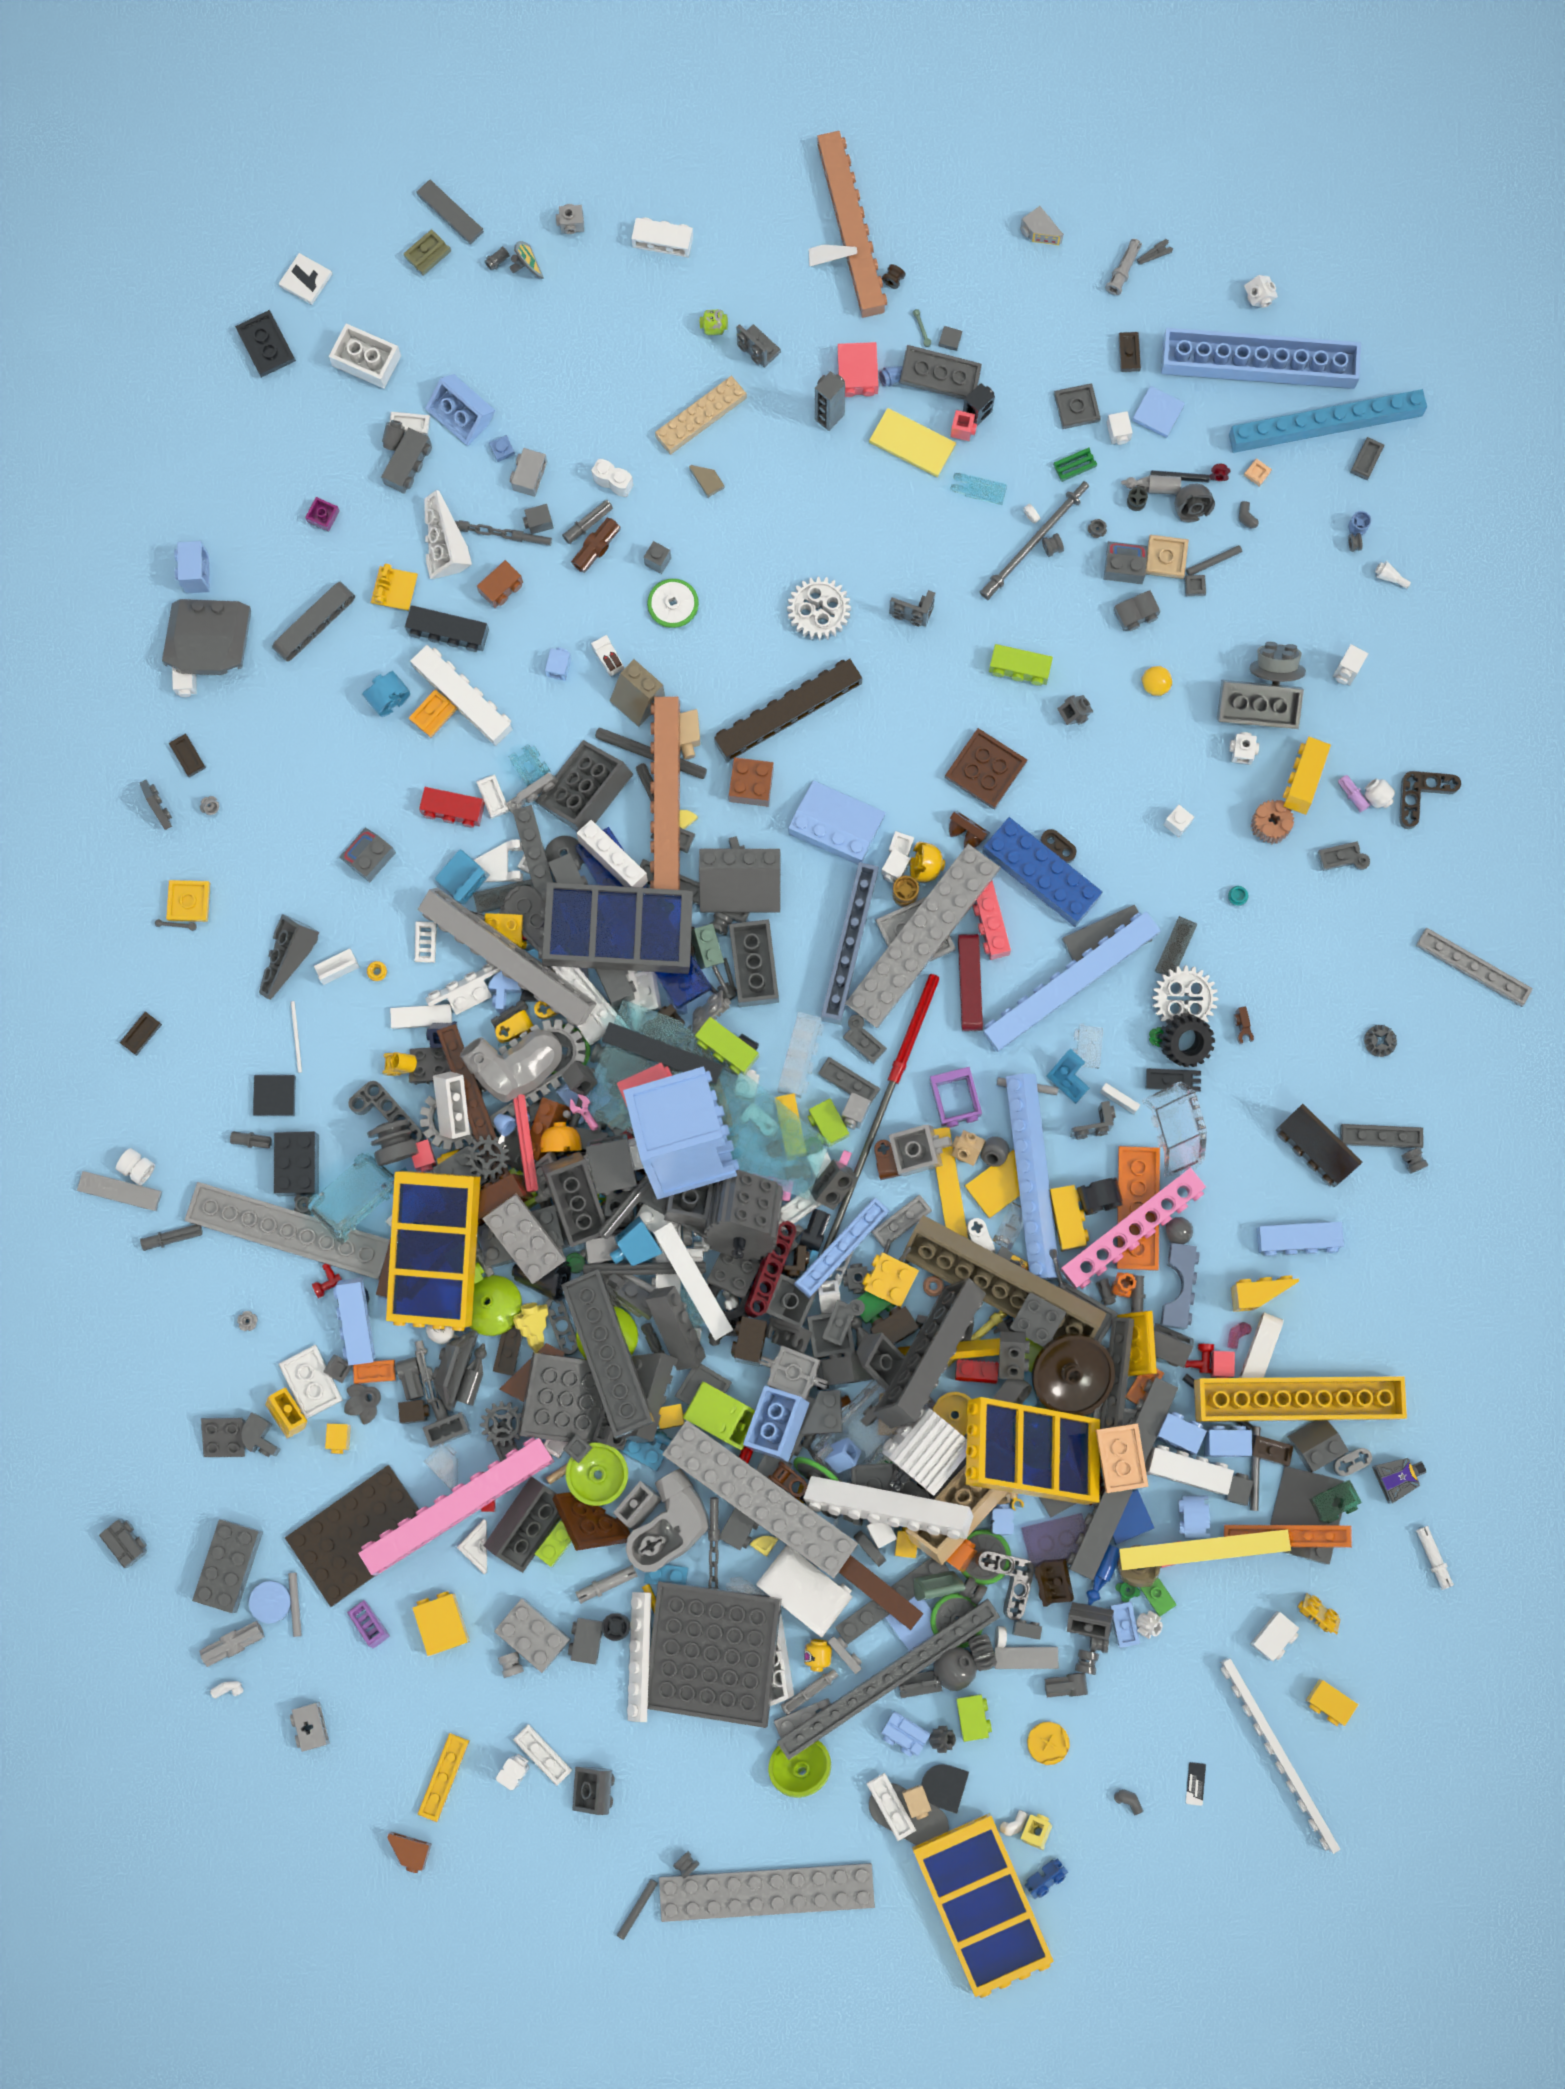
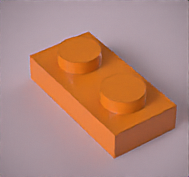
M1156 1368L1157 1374L1137 1376L1125 1398L1136 1405L1140 1398L1143 1399L1145 1394L1143 1388L1147 1380H1151L1152 1377L1161 1379L1164 1372Z

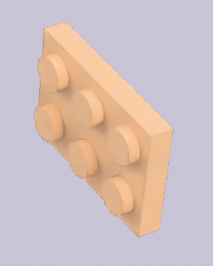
M1138 1423L1095 1430L1106 1493L1149 1487Z

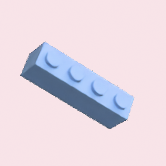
M1342 1222L1259 1226L1257 1228L1258 1252L1264 1253L1265 1256H1276L1277 1252H1285V1255L1298 1254L1297 1251L1315 1254L1318 1253V1250L1326 1249V1253L1339 1252L1338 1249L1344 1247Z
M363 1277L339 1280L336 1287L333 1288L334 1299H338L339 1303L336 1311L338 1320L341 1319L342 1321L340 1337L341 1340H345V1347H343L344 1359H348V1365L371 1363L375 1359V1351Z

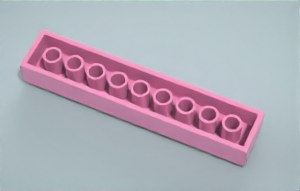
M534 1437L523 1443L524 1448L519 1451L517 1449L510 1451L505 1455L507 1457L505 1460L493 1462L488 1466L489 1470L485 1473L478 1472L470 1477L471 1481L469 1483L457 1485L452 1489L453 1493L449 1496L442 1495L435 1499V1505L430 1508L425 1506L416 1512L417 1516L413 1519L406 1518L397 1524L399 1528L394 1531L389 1529L379 1535L381 1539L377 1542L370 1541L361 1547L363 1551L358 1554L370 1574L377 1576L555 1462L540 1438L535 1439Z

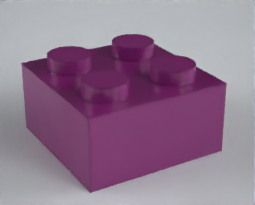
M316 497L305 519L308 523L329 532L340 510L338 506Z

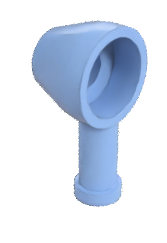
M498 1114L493 1121L497 1131L502 1136L510 1135L517 1126L516 1117L513 1118L505 1114Z

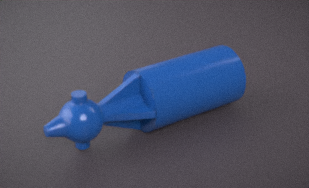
M1108 1545L1094 1577L1093 1589L1086 1592L1088 1605L1091 1606L1095 1601L1100 1600L1099 1590L1107 1582H1110L1119 1561V1548Z

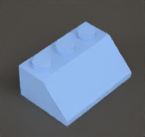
M455 374L440 378L425 408L466 445H469L489 425L496 411Z

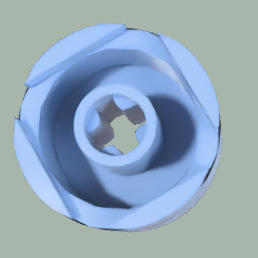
M1208 1495L1183 1496V1500H1178L1179 1513H1183V1521L1179 1522L1180 1534H1184V1538H1210V1533H1206V1529L1210 1528L1209 1504L1204 1503V1500H1208Z

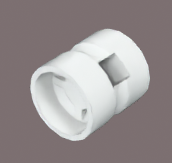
M132 1148L125 1151L116 1165L117 1171L125 1176L130 1175L131 1180L138 1185H143L155 1168L153 1162L145 1157L141 1159V1154Z

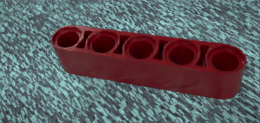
M979 934L958 935L962 1031H983Z
M784 1221L779 1224L776 1246L780 1247L781 1255H777L773 1250L771 1254L768 1253V1256H763L744 1308L749 1317H759L766 1313L796 1235V1226L790 1221ZM782 1227L788 1230V1236H784L781 1233ZM768 1264L773 1266V1274L767 1271ZM761 1283H763V1284L766 1285V1287H767V1292H766V1293L761 1292V1290H760V1284H761ZM754 1302L760 1306L759 1313L753 1310Z

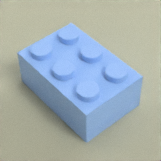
M764 1386L743 1445L752 1451L788 1462L809 1402L800 1396Z

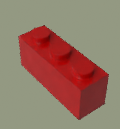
M424 787L419 810L423 817L434 820L437 817L447 823L454 824L456 821L462 823L463 826L473 828L474 825L480 827L485 802L482 798Z

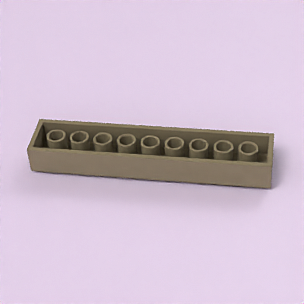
M924 1215L916 1225L904 1250L905 1252L908 1247H911V1251L905 1258L906 1260L950 1284L970 1278L986 1293L982 1301L1016 1318L1030 1292L1066 1311V1315L1054 1334L1053 1339L1066 1334H1083L1094 1338L1107 1314Z

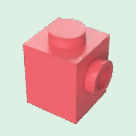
M956 410L951 437L970 441L971 435H975L977 424L974 423L975 414Z

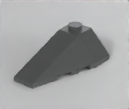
M281 915L273 935V939L276 940L274 949L270 950L268 955L270 957V965L264 970L259 990L261 995L269 1000L274 997L312 951L313 946L317 943L320 932L287 915Z

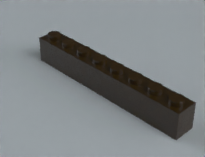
M851 659L841 660L835 664L833 669L829 671L826 669L820 672L818 677L812 681L811 679L806 680L795 691L794 689L789 690L784 694L783 698L779 700L774 699L764 709L753 711L747 719H739L728 730H720L716 733V737H714L715 745L725 761L729 762L734 757L736 758L862 684V676Z

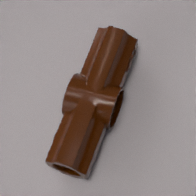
M607 517L595 533L589 534L583 543L582 549L571 561L577 570L585 573L597 558H601L605 554L609 543L621 530L617 522Z

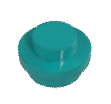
M1234 886L1228 893V899L1235 906L1244 905L1248 900V892L1242 886Z

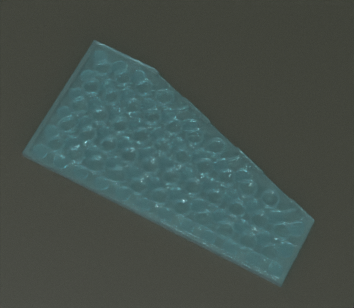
M623 1000L614 1024L724 1065L717 1084L708 1083L710 1091L715 1090L718 1106H723L725 1116L721 1118L723 1125H728L730 1135H727V1140H732L734 1150L731 1151L733 1160L737 1159L739 1170L776 1181L778 1185L783 1187V1191L809 1200L830 1141L748 1075L735 1074L729 1069L730 1065L725 1061L721 1063L712 1056L714 1054L709 1049L705 1051L696 1044V1033L680 1020ZM606 1043L594 1072V1077L598 1083L586 1095L591 1102L588 1105V1111L594 1120L634 1134L628 1108L617 1082L659 1063ZM669 1067L672 1076L683 1073Z

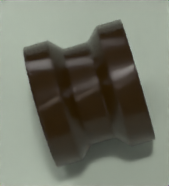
M890 264L887 268L888 272L882 276V281L887 286L897 289L900 286V280L904 279L906 273L899 266Z

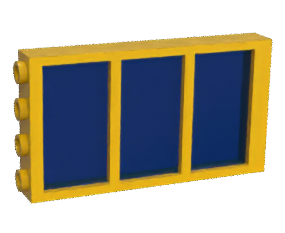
M395 1171L386 1321H393V1325L405 1326L406 1323H413V1327H425V1324L432 1325L433 1329H445V1326H451L452 1330L464 1331L466 1327L472 1326L480 1176Z
M984 1397L970 1399L967 1406L966 1485L1083 1505L1099 1503L1100 1455L1095 1430L1100 1429V1419Z
M990 1813L912 1847L975 1997H986L992 1993L991 1990L997 1987L1000 1989L1006 1988L1011 1985V1981L1017 1978L1019 1980L1026 1979L1031 1976V1972L1037 1969L1043 1971L1051 1966L1050 1964L1054 1962Z

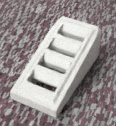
M416 921L415 962L435 963L437 923ZM421 928H431V932H421ZM420 936H431V940H420ZM420 944H431V948H420ZM420 952H431V956L419 955Z

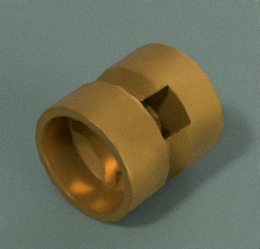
M907 875L896 879L892 892L895 903L905 907L916 902L919 892L918 882L915 878Z

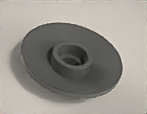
M559 836L547 845L545 854L548 862L562 857L560 853L565 850L568 852L567 854H571L573 859L577 858L580 867L582 866L585 854L582 845L577 839L571 836Z

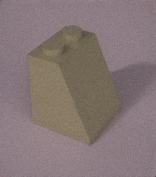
M633 659L620 673L610 702L639 727L651 715V703H654V697H665L664 686Z

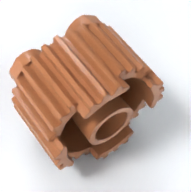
M1268 800L1260 804L1251 820V827H1253L1251 831H1254L1253 835L1260 837L1259 840L1263 839V842L1267 841L1271 845L1274 842L1277 844L1278 841L1281 842L1290 833L1294 825V817H1292L1294 814L1291 813V809L1283 807L1284 801L1276 800L1274 802V800H1271L1270 802ZM1269 820H1274L1276 824L1274 825V823L1269 822Z

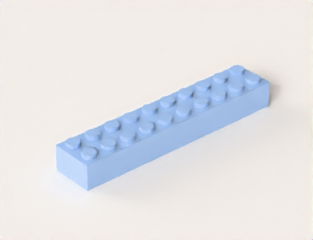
M1166 328L1163 337L1161 374L1355 389L1360 374L1361 342Z

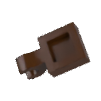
M1239 1007L1235 1011L1236 1014H1234L1235 1025L1239 1026L1241 1031L1237 1041L1239 1044H1242V1036L1246 1035L1249 1037V1041L1253 1042L1254 1035L1250 1029L1251 1024L1247 1007Z

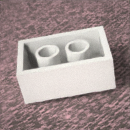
M345 324L329 355L333 367L383 389L387 385L401 357L397 345L349 324Z

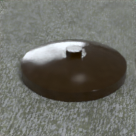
M1066 1334L1051 1340L1039 1352L1032 1368L1033 1388L1045 1407L1049 1410L1080 1416L1094 1411L1104 1403L1113 1388L1115 1380L1114 1363L1109 1352L1097 1340L1083 1334Z

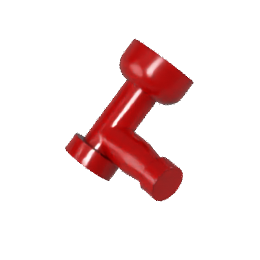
M329 1264L322 1265L328 1281L322 1284L319 1282L312 1284L318 1299L325 1295L326 1290L335 1287L337 1282L342 1280L339 1273L334 1274Z
M1198 1343V1350L1202 1352V1360H1187L1185 1368H1199V1373H1212V1369H1210V1352L1214 1351V1344Z

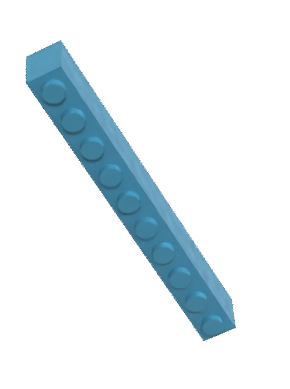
M1420 389L1234 425L1231 427L1229 438L1232 451L1236 453L1422 417L1427 409L1424 391Z

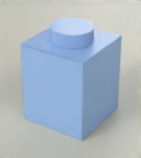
M563 648L550 649L545 669L547 677L566 681L571 663L570 652Z
M845 1438L829 1446L824 1460L837 1473L856 1466L861 1450L849 1438Z

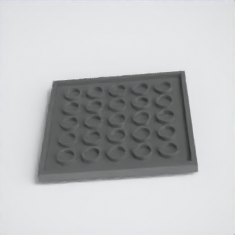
M658 1581L649 1658L647 1709L762 1728L768 1727L782 1599Z

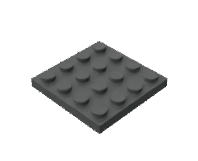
M533 1352L518 1435L570 1442L578 1434L588 1444L599 1443L594 1441L593 1437L604 1407L587 1359Z

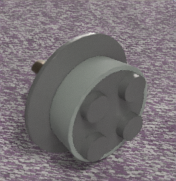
M1266 642L1264 646L1259 647L1257 650L1258 660L1251 663L1249 667L1253 675L1270 680L1275 685H1280V682L1301 679L1306 673L1305 668L1299 664L1302 653L1297 649V646L1294 644L1282 645L1276 642Z

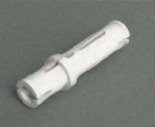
M1429 1526L1416 1530L1432 1566L1431 1571L1435 1573L1441 1590L1453 1586L1454 1583L1446 1569L1448 1567L1447 1563L1443 1562Z

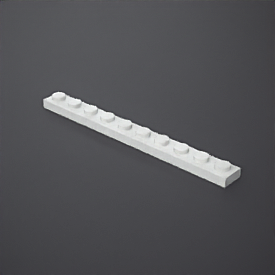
M1230 1658L1224 1659L1220 1662L1223 1666L1220 1668L1226 1679L1230 1678L1234 1685L1231 1687L1233 1693L1237 1698L1241 1697L1244 1702L1242 1706L1244 1712L1248 1717L1252 1716L1255 1722L1253 1727L1259 1736L1263 1735L1266 1741L1264 1746L1270 1755L1273 1754L1277 1760L1275 1765L1278 1771L1286 1775L1288 1779L1286 1784L1292 1794L1294 1792L1299 1798L1297 1804L1302 1812H1307L1310 1817L1308 1820L1309 1825L1314 1832L1318 1831L1321 1839H1319V1842L1325 1851L1329 1850L1333 1854L1341 1850L1235 1665Z

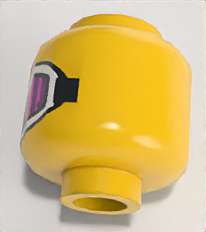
M812 1639L810 1643L805 1645V1665L810 1666L811 1671L822 1672L823 1668L829 1667L831 1664L832 1647L827 1644L826 1640Z

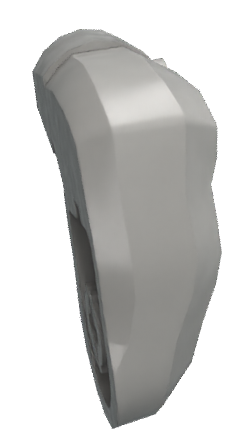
M538 1029L529 1032L516 1046L510 1048L503 1055L497 1054L498 1051L482 1037L472 1041L460 1053V1058L470 1073L476 1076L480 1084L495 1098L502 1102H509L520 1094L534 1090L554 1071L562 1059V1045L554 1034Z
M681 1468L655 1482L663 1503L665 1502L666 1511L659 1514L650 1523L633 1530L627 1538L626 1552L628 1559L635 1568L643 1572H655L667 1563L680 1557L710 1528L704 1504Z

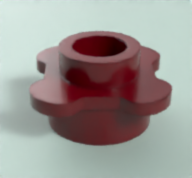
M1215 464L1211 468L1212 474H1210V479L1227 481L1231 470L1225 464Z

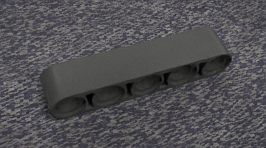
M342 582L336 583L273 643L272 648L286 662L292 660L353 602L355 595Z

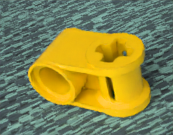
M522 1010L496 1027L495 1034L497 1040L502 1044H509L514 1038H520L519 1035L525 1031L527 1033L532 1032L530 1028L534 1024L527 1012ZM502 1030H505L506 1032H508V1036H507V1037H505L504 1035H502V1033H501Z
M399 1052L384 1053L383 1055L385 1058L383 1075L400 1076V1074L412 1073L416 1068L417 1059L415 1055Z

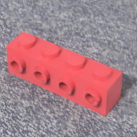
M991 881L976 900L973 910L975 916L979 917V933L984 936V952L989 955L990 960L1009 956L1011 948L993 881Z

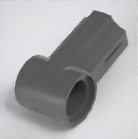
M412 1357L395 1362L396 1371L399 1379L402 1381L406 1400L409 1401L423 1397L424 1391L419 1377L420 1370L417 1358Z
M1085 1673L1044 1679L1047 1698L1069 1695V1697L1088 1695Z

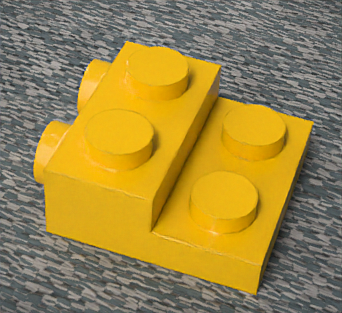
M883 1252L880 1255L876 1254L871 1264L874 1266L871 1273H867L863 1279V1289L901 1308L919 1270Z

